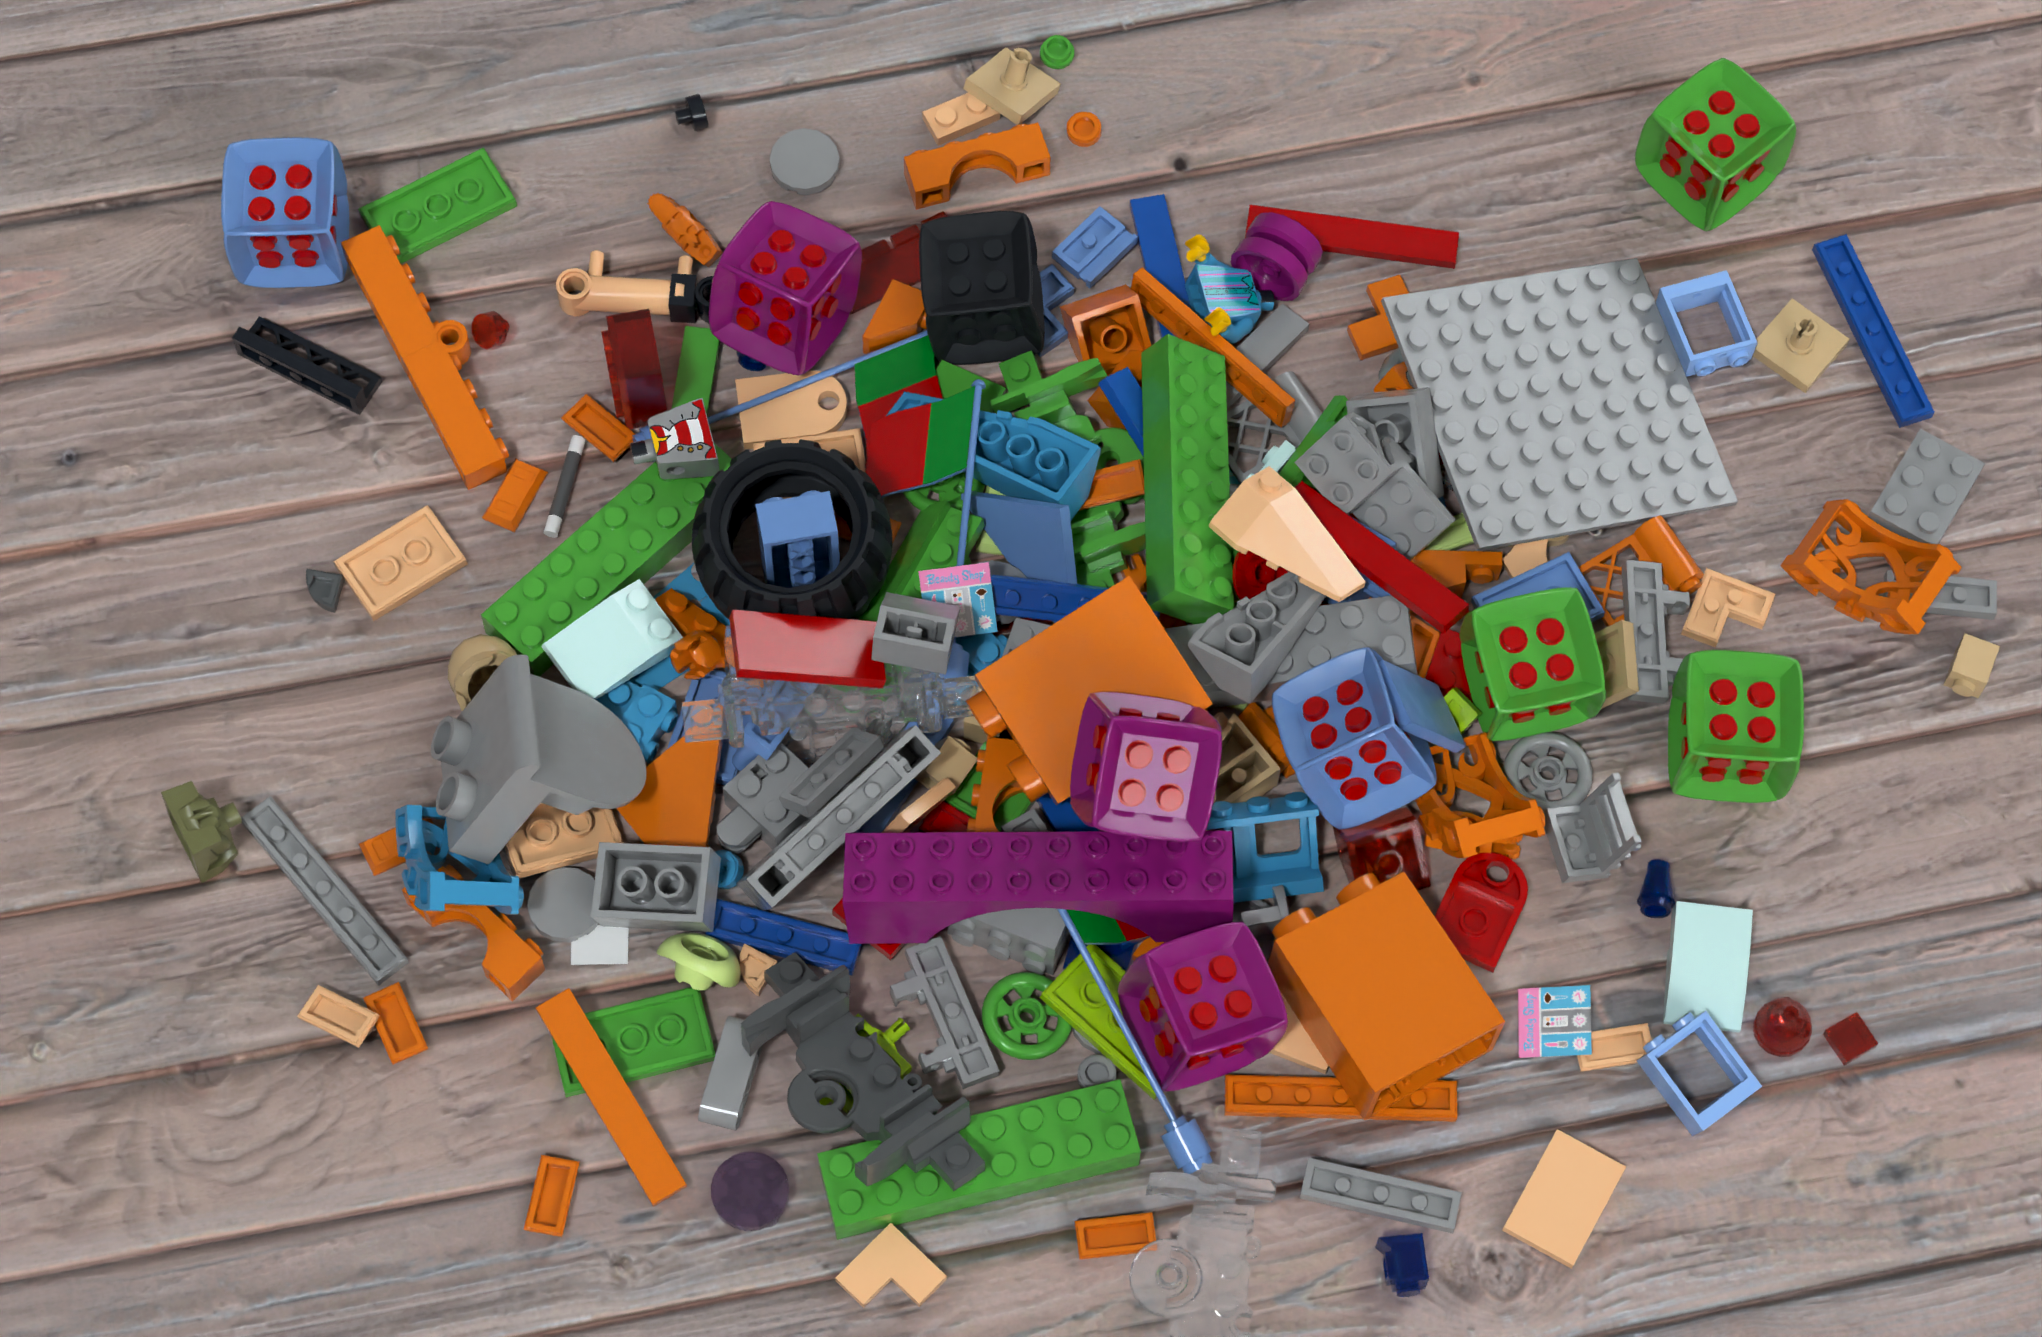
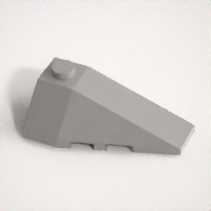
M1289 571L1267 584L1266 590L1251 599L1246 596L1237 601V606L1223 615L1218 612L1208 618L1188 641V648L1218 688L1250 704L1272 679L1324 600L1325 595L1300 583L1298 575Z

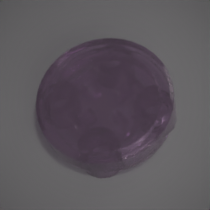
M742 1152L731 1156L718 1167L712 1179L711 1198L716 1213L722 1222L739 1230L755 1231L776 1225L789 1201V1182L784 1169L776 1160L763 1153Z

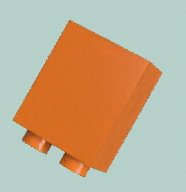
M1130 575L975 674L974 679L981 688V691L965 701L989 739L1007 729L1023 755L1007 764V767L1028 800L1033 803L1048 793L1055 805L1071 796L1070 781L1082 712L1090 693L1118 692L1175 700L1203 709H1207L1213 704Z
M1405 872L1383 883L1379 882L1374 873L1363 875L1349 883L1338 893L1336 899L1340 906L1319 917L1315 916L1310 907L1299 909L1282 919L1272 930L1276 940L1273 944L1268 965L1278 988L1364 1120L1412 1095V1093L1423 1089L1433 1081L1443 1078L1492 1051L1505 1023L1504 1018Z

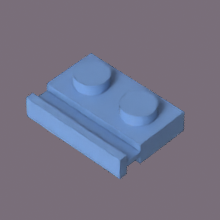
M1099 206L1052 251V259L1077 279H1082L1090 289L1137 244L1138 236L1129 233L1122 223Z

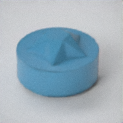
M715 851L721 857L718 888L730 889L735 887L744 873L742 860L738 855L730 851Z

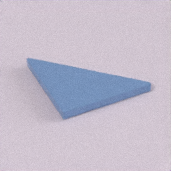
M971 491V513L983 518L984 530L1010 565L1018 568L1028 579L1077 584L1069 505Z

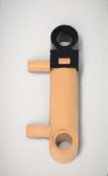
M594 250L590 253L588 273L582 269L571 268L563 271L556 281L560 307L566 314L571 316H582L589 311L670 315L671 322L696 323L698 310L700 318L709 323L710 302L707 300L710 299L713 276L706 277L698 283L697 275H691L693 259L688 255L679 257L677 274L672 273L671 280L602 276L604 253ZM573 290L582 291L581 293L576 295L569 294V292Z

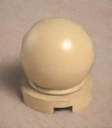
M479 634L463 640L452 651L448 665V681L461 711L466 708L498 666L506 658L517 655L516 651L499 637Z

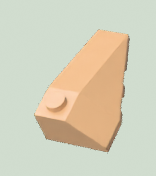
M1270 466L1244 480L1209 523L1208 527L1235 550L1245 555L1248 551L1259 555L1267 560L1266 566L1276 571L1280 566L1298 575L1300 583L1337 602L1344 600L1365 586L1366 581L1296 488Z

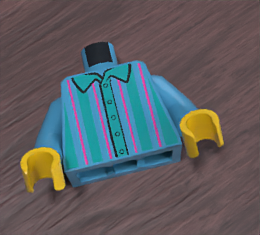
M1200 234L1195 235L1185 241V245L1190 248L1186 253L1187 260L1190 262L1195 261L1196 263L1185 283L1191 309L1212 327L1210 329L1212 336L1220 334L1230 344H1235L1252 331L1261 315V311H1271L1273 309L1274 294L1271 290H1256L1252 275L1248 270L1237 269L1217 260L1209 252L1210 247L1205 237Z

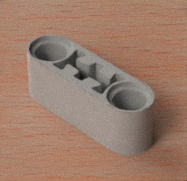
M728 1016L703 1094L698 1121L737 1131L763 1045L750 1057L742 1045L741 1023L744 1019Z

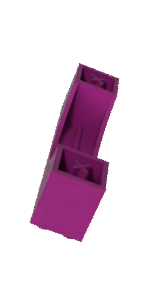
M1106 831L845 833L843 907L849 944L927 943L940 930L961 920L991 912L1024 908H1056L1099 914L1138 928L1149 935L1155 942H1168L1197 931L1233 922L1232 831H1205L1201 840L1191 842L1132 837Z

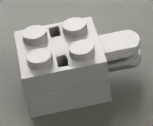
M782 742L779 743L768 760L758 755L723 787L725 805L732 810L717 825L718 840L723 849L738 854L744 851L758 837L770 848L774 849L808 818L783 808L779 796L809 769Z

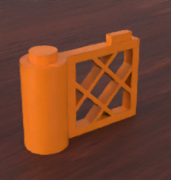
M1662 516L1649 519L1638 527L1632 535L1578 567L1583 576L1592 570L1609 572L1605 589L1590 586L1605 611L1604 617L1601 619L1607 627L1624 620V614L1613 619L1606 609L1608 597L1623 600V592L1609 589L1613 573L1622 575V567L1615 566L1616 557L1628 548H1631L1638 561L1662 563L1663 584L1668 585L1671 591L1689 592V595H1691L1701 587L1702 583L1700 580L1704 576L1699 566ZM1611 559L1610 565L1604 564L1605 562ZM1597 595L1603 596V601H1602V602H1601L1600 599L1597 597Z

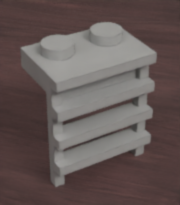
M1612 773L1580 805L1547 808L1543 812L1545 816L1544 828L1562 883L1608 878L1611 875L1610 870L1618 869L1621 866V860H1628L1631 857V851H1638L1641 848L1640 843L1642 841L1640 835H1637L1621 787L1619 773Z

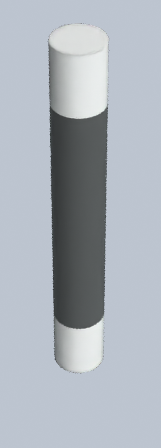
M573 435L550 508L543 532L548 537L556 538L558 536L586 442L585 438L578 435Z

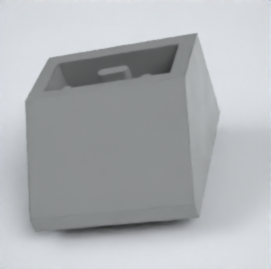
M886 592L880 606L873 636L871 660L946 674L961 606Z

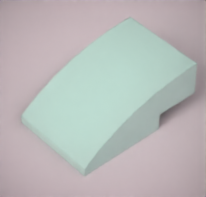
M1676 901L1671 914L1670 947L1667 951L1663 1024L1673 1025L1689 1012L1696 1017L1706 1011L1721 1031L1738 1033L1741 1031L1749 968L1753 910Z

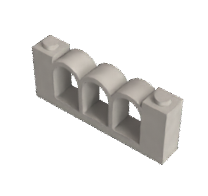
M916 725L902 731L823 805L819 811L811 818H807L736 884L760 910L773 908L845 842V833H855L941 754L940 751Z

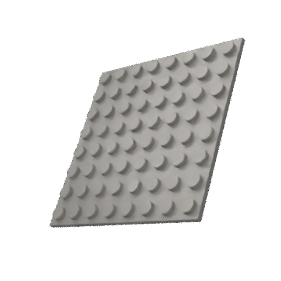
M1637 258L1382 298L1381 303L1414 388H1430L1438 450L1477 551L1644 522L1656 516L1666 518L1728 507L1738 503Z

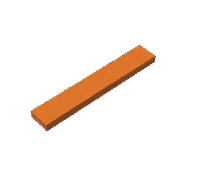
M1143 267L1133 274L1131 289L1139 295L1141 307L1176 337L1225 356L1226 381L1279 427L1282 428L1290 422L1295 404L1294 398L1220 334L1212 336L1210 332L1212 327Z
M568 988L535 1007L653 1207L686 1188V1182L571 990Z
M1225 1075L1224 1116L1363 1119L1337 1078ZM1433 1081L1423 1089L1412 1093V1095L1368 1119L1456 1122L1457 1081Z

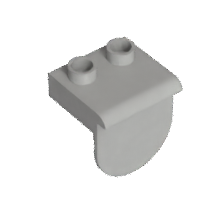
M513 655L506 658L457 719L447 716L439 723L431 743V755L433 759L441 761L443 781L436 797V812L438 815L446 817L449 852L486 864L492 862L540 803L575 815H579L593 807L601 809L619 808L632 802L642 791L646 781L647 773L643 753L626 725L612 711L592 697L575 689L530 674L529 657L527 655Z

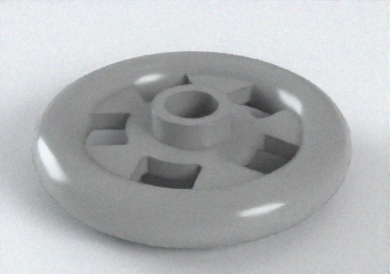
M1546 732L1523 737L1509 750L1504 761L1503 773L1511 785L1523 796L1536 799L1537 805L1541 807L1543 812L1547 808L1580 805L1591 789L1592 767L1588 756L1575 741L1562 734ZM1549 748H1557L1566 753L1563 761L1553 756H1547ZM1530 751L1538 758L1533 761L1530 767H1527L1521 762V759ZM1566 769L1577 770L1576 784L1565 782L1567 776ZM1549 771L1553 774L1554 778L1551 780L1544 779L1541 776V772ZM1529 777L1531 784L1536 788L1529 793L1520 783V780ZM1560 790L1562 799L1547 801L1545 792Z

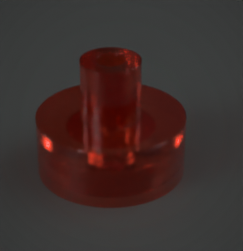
M495 311L476 315L471 326L475 342L484 349L501 346L505 342L510 329L508 321Z

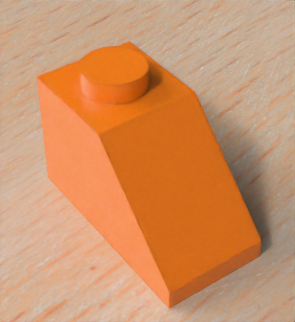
M894 279L891 281L862 336L864 354L921 333L923 329L927 330L926 312L921 290Z

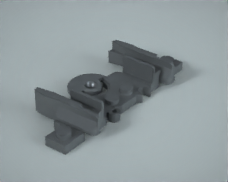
M794 952L764 971V980L780 997L766 1003L741 1023L742 1045L751 1057L764 1043L785 1030L798 1047L796 1062L802 1069L790 1083L787 1093L788 1109L794 1120L810 1131L826 1134L836 1133L851 1126L866 1141L880 1140L882 1142L865 1159L855 1163V1176L866 1186L875 1184L896 1172L904 1164L915 1173L930 1164L950 1188L955 1191L985 1171V1161L959 1134V1131L968 1126L971 1121L969 1101L962 1097L937 1114V1110L943 1106L932 1095L933 1088L929 1084L922 1087L921 1077L914 1073L907 1074L902 1080L900 1078L901 1068L877 1043V1032L868 1037H862L857 1034L858 1031L864 1029V1018L855 1017L849 1012L851 985L849 969L845 965L839 966L819 979L798 954ZM840 1084L850 1091L854 1101L851 1110L846 1116L841 1113L846 1103V1093ZM824 1097H828L834 1102L832 1105L824 1106L819 1101Z

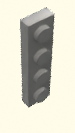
M1308 1157L1299 1199L1453 1234L1462 1192Z

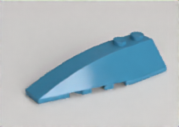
M904 392L887 415L943 399ZM980 410L973 478L1009 497L1069 505L1070 520H1072L1088 499L1101 448L1040 418L1029 417L1026 420L1013 417L1010 412L998 410L996 414Z

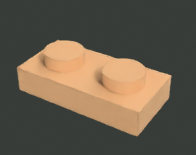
M969 92L922 112L923 121L937 146L1000 120V113Z

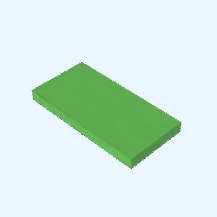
M481 148L359 208L358 211L368 230L380 225L386 237L389 235L394 237L401 253L397 255L400 264L517 207V202L484 148Z
M692 987L584 1013L626 1083L714 1061L715 1051L700 990L692 989ZM552 1037L566 1098L585 1093Z

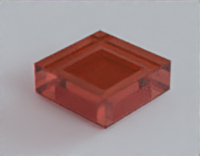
M1857 1012L1829 1027L1823 1033L1844 1066L1878 1046V1042Z

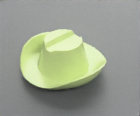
M680 933L665 939L657 949L658 955L676 962L674 974L676 980L679 983L686 982L690 984L692 989L708 990L714 982L729 988L736 986L740 981L741 969L736 954L727 944L712 936L701 933Z

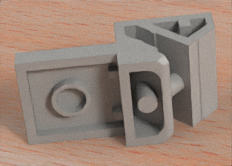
M1354 412L1341 418L1294 462L1323 497L1346 514L1353 513L1361 523L1396 543V551L1410 561L1456 521L1410 467L1413 460L1402 447L1390 437L1379 441L1374 424Z

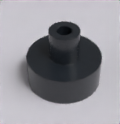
M695 94L685 97L686 108L675 111L678 125L691 122L694 131L708 128V120L700 95Z

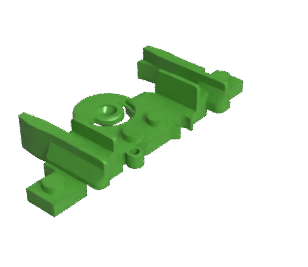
M1032 350L999 363L1009 393L990 401L992 409L996 414L998 410L1010 412L1030 403L1029 407L1014 412L1015 417L1026 420L1029 417L1040 418L1098 446H1101V442H1103L1104 446L1101 447L1096 470L1106 468V463L1111 459L1117 460L1118 464L1140 459L1144 474V457L1128 431L1114 427L1095 431L1088 416L1077 415L1069 398L1072 395L1099 386L1098 383L1108 376L1098 358L1075 363L1046 378L1042 377ZM1121 500L1080 510L1071 520L1077 584L1106 588L1112 587L1116 584L1113 574L1128 569L1125 555L1146 549L1145 522L1118 530L1117 524L1124 516Z

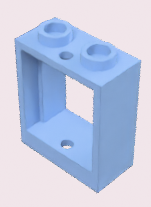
M1727 270L1660 288L1655 303L1686 377L1695 374L1697 376H1706L1718 368L1729 365L1731 367H1739L1751 360L1757 340ZM1718 302L1735 344L1693 355L1676 312Z
M1706 1011L1696 1017L1691 1012L1683 1016L1672 1025L1676 1032L1666 1039L1662 1034L1652 1039L1642 1047L1646 1054L1637 1060V1063L1692 1136L1707 1129L1762 1087ZM1692 1032L1696 1033L1734 1084V1086L1698 1113L1657 1060V1058Z

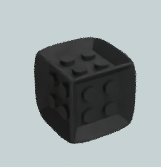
M991 211L942 217L922 224L919 235L921 292L926 312L927 333L937 360L940 362L944 360L955 365L1006 361L1031 350L1034 355L1042 352L1045 337L1042 284L1037 265L1035 236L1028 216L1025 213L1016 211Z

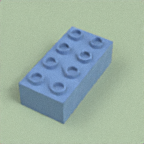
M807 491L798 497L787 499L772 497L766 499L763 503L755 504L765 584L786 588L813 584L837 568L840 563L838 529L830 491Z

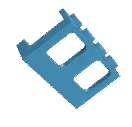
M1292 792L1285 795V797L1272 799L1259 796L1250 798L1247 802L1239 803L1227 801L1213 803L1206 830L1224 828V831H1232L1233 903L1273 898L1272 887L1283 885L1286 896L1324 892L1323 877L1319 869L1316 816H1319V809L1317 805L1313 804L1306 793ZM1299 819L1300 847L1297 850L1266 855L1257 853L1255 824Z

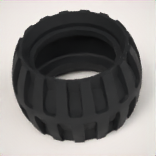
M780 439L765 442V447L753 452L749 450L741 452L731 459L730 467L726 471H718L711 479L694 516L692 552L695 568L704 590L717 609L728 619L732 610L857 620L868 609L869 603L880 592L886 579L892 555V529L888 510L878 488L866 472L857 468L851 458L836 449H831L830 452L823 450L819 443L800 439L799 443H782ZM813 490L820 492L830 491L833 509L847 522L852 533L849 551L833 572L813 584L786 588L765 584L744 571L733 555V543L742 523L756 511L755 504L763 503L766 499L772 497H798L804 492Z

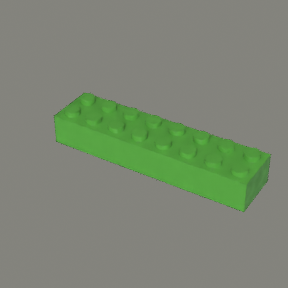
M1167 334L1141 353L1147 603L1152 610L1192 624L1205 623L1208 618L1218 612L1223 615L1234 609L1232 547L1208 527L1212 518L1230 498L1225 356Z
M714 443L719 471H726L730 467L732 458ZM655 461L481 614L485 633L490 636L499 637L507 642L516 651L517 655H527L529 657L530 674L540 677L554 664L541 647L543 643L612 594L638 579L645 584L692 542V529L696 509L705 495L707 485L714 476L664 480L660 478Z
M1121 1079L971 1115L970 1124L960 1130L959 1134L985 1161V1171L955 1191L950 1188L930 1164L917 1173L904 1164L885 1179L866 1186L855 1176V1163L862 1161L882 1143L880 1140L865 1141L817 1153L819 1170L837 1240L883 1229L890 1223L894 1226L1138 1166L1141 1150Z

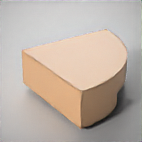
M744 943L740 953L741 976L748 989L759 997L767 984L764 980V971L777 964L778 961Z

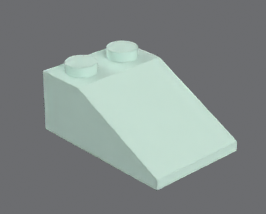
M638 579L609 596L543 643L541 647L572 689L580 691L596 700L667 658L671 650L676 648L674 643L683 637L641 580Z

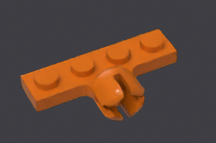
M672 588L655 599L683 637L674 643L676 648L671 650L670 653L672 665L678 674L690 668L691 670L685 674L684 678L699 680L714 669L723 667L736 675L730 628ZM740 678L762 694L772 688L777 680Z

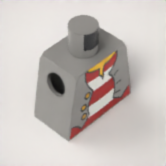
M703 398L650 417L647 420L650 439L630 443L634 464L656 460L660 478L664 480L715 476L719 471L718 457Z

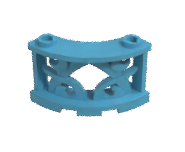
M405 805L395 810L398 857H405L408 869H403L401 875L408 895H416L414 905L424 911H445V904L494 906L503 914L515 915L519 913L524 899L523 888L519 886V876H513L506 870L499 853L490 864H486L449 852L446 817L438 815L436 807ZM422 818L445 820L443 829L428 821L422 820ZM436 847L439 848L440 852L434 855ZM448 853L477 876L472 881H461L446 875L445 872H438L437 870L445 863Z

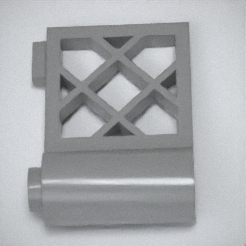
M1292 371L1285 372L1273 379L1277 385L1295 399L1291 420L1284 427L1272 426L1273 421L1268 418L1266 425L1247 421L1249 411L1256 407L1249 400L1227 412V425L1240 427L1236 443L1228 442V450H1234L1233 457L1228 452L1229 469L1240 484L1251 473H1258L1265 465L1262 463V460L1269 451V449H1266L1270 433L1285 436L1289 443L1297 449L1322 414ZM1245 429L1264 432L1261 448L1241 444ZM1239 452L1259 455L1257 465L1243 473L1237 465Z

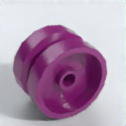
M1272 212L1261 213L1254 218L1246 232V238L1240 241L1233 252L1231 265L1237 269L1248 270L1252 275L1256 290H1271L1275 300L1293 301L1305 287L1308 275L1314 272L1322 259L1323 250L1315 236L1300 223L1284 215Z

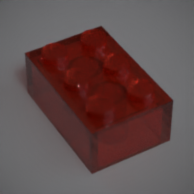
M644 309L606 316L608 330L601 331L616 416L617 418L624 417L625 425L629 429L648 426L647 420L650 417L667 411L662 372L650 310Z

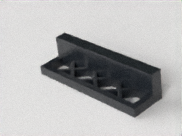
M260 316L249 331L239 327L232 337L238 355L358 415L362 413L382 383L381 376ZM265 330L276 336L278 344H274L259 335ZM299 347L306 351L308 359H304L288 350ZM331 363L337 366L338 375L318 365ZM361 378L369 383L363 390L362 387L349 380Z

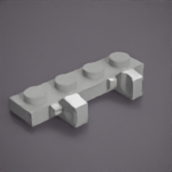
M1626 559L1622 564L1624 620L1633 623L1639 686V692L1628 696V700L1664 704L1669 698L1668 686L1674 684L1676 673L1683 660L1682 658L1670 657L1669 651H1666L1665 617L1667 614L1683 615L1690 607L1689 592L1671 591L1668 585L1663 584L1662 563Z
M941 936L928 940L927 943H920L906 948L905 956L911 970L904 973L906 980L890 985L889 993L895 1007L900 1001L908 1000L912 1002L916 998L920 1005L926 1003L938 1030L940 1038L936 1041L938 1047H935L934 1052L927 1055L919 1053L918 1061L923 1073L927 1074L940 1070L943 1067L946 1074L955 1071L963 1089L999 1076L998 1066Z

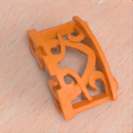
M1848 499L1827 501L1823 506L1824 510L1792 555H1787L1780 566L1815 597L1820 591L1837 602L1834 609L1859 622H1863L1865 617L1881 622L1880 628L1885 631L1901 634H1919L1926 624L1921 618L1951 574H1958L1962 568L1953 558L1952 552L1941 544L1914 541L1884 528L1865 515L1857 504ZM1834 520L1850 532V534L1845 535L1841 533L1837 526L1836 540L1838 546L1826 534ZM1821 541L1826 550L1813 555V550ZM1862 557H1884L1893 571L1896 582H1880L1869 586L1865 590L1856 587V572L1849 560ZM1840 566L1847 574L1845 579L1835 574L1840 573ZM1888 593L1887 597L1879 596L1878 594Z
M1486 732L1463 738L1466 746L1469 747L1474 766H1470L1465 762L1464 753H1462L1458 762V770L1454 769L1451 766L1449 750L1437 745L1429 747L1432 755L1443 752L1442 764L1434 763L1437 775L1436 785L1414 801L1422 813L1418 817V822L1432 841L1441 840L1443 843L1442 851L1452 857L1466 858L1477 855V846L1520 834L1537 838L1545 836V816L1543 810L1537 805L1536 799L1523 796L1508 781L1496 760L1494 744L1491 740L1487 739ZM1443 784H1446L1447 793L1438 795L1436 790L1442 793ZM1455 787L1466 790L1490 802V807L1483 818L1471 813L1451 811L1449 809L1454 801Z

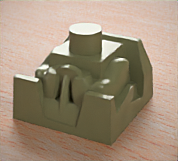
M192 781L161 792L170 822L201 883L222 873L238 855L230 828L242 823V819L234 803L231 802L219 808L214 798H203L197 792Z

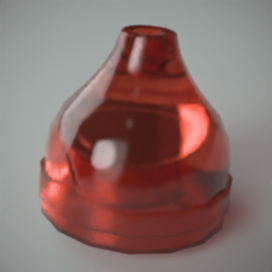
M1790 997L1774 999L1764 1004L1756 1013L1753 1022L1754 1037L1759 1046L1767 1053L1777 1057H1790L1801 1052L1809 1043L1812 1033L1811 1017L1802 1004Z

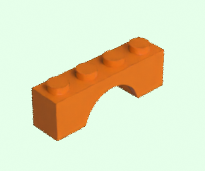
M1039 123L1019 124L1010 130L998 133H984L975 139L963 142H949L944 147L928 151H915L911 155L904 157V176L915 209L917 210L950 201V194L954 183L968 171L978 168L996 169L1007 174L1017 184L1050 175L1051 157Z
M987 737L986 750L979 749L976 772H982L981 784L973 785L971 806L977 807L976 819L969 818L967 832H999L993 820L997 809L1011 796L1023 792L1007 767V764L1023 755L1012 739L994 737L989 739Z
M450 864L446 867L442 866L437 870L438 872H445L446 875L457 880L464 881L460 873ZM406 888L402 889L406 903L432 927L456 921L471 924L483 932L488 939L487 952L482 962L485 976L512 1002L545 971L541 957L544 954L543 951L530 938L523 941L515 933L517 930L516 926L503 913L496 916L488 908L489 906L445 904V911H424L414 905L416 895H408Z

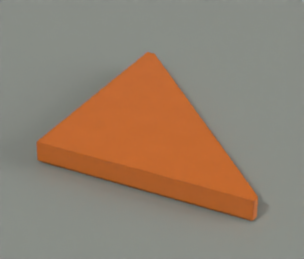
M720 706L646 766V781L642 791L629 804L616 808L644 844L709 847L710 824L713 820L716 797L717 771L719 772L722 750L723 723L726 719V713Z

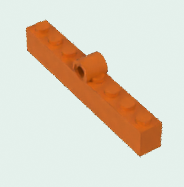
M380 225L341 242L346 262L466 488L470 490L506 473L505 458L509 457L507 448L500 437L494 439L489 429L493 428V423L486 409L482 408L479 410L474 400L478 396L470 379L468 378L463 381L458 372L471 355L468 333L464 325L455 320H445L440 323L438 320L433 323L431 322L427 314L431 311L425 295L423 292L416 294L412 286L416 281L407 263L400 264L397 255L401 253L392 235L386 237Z

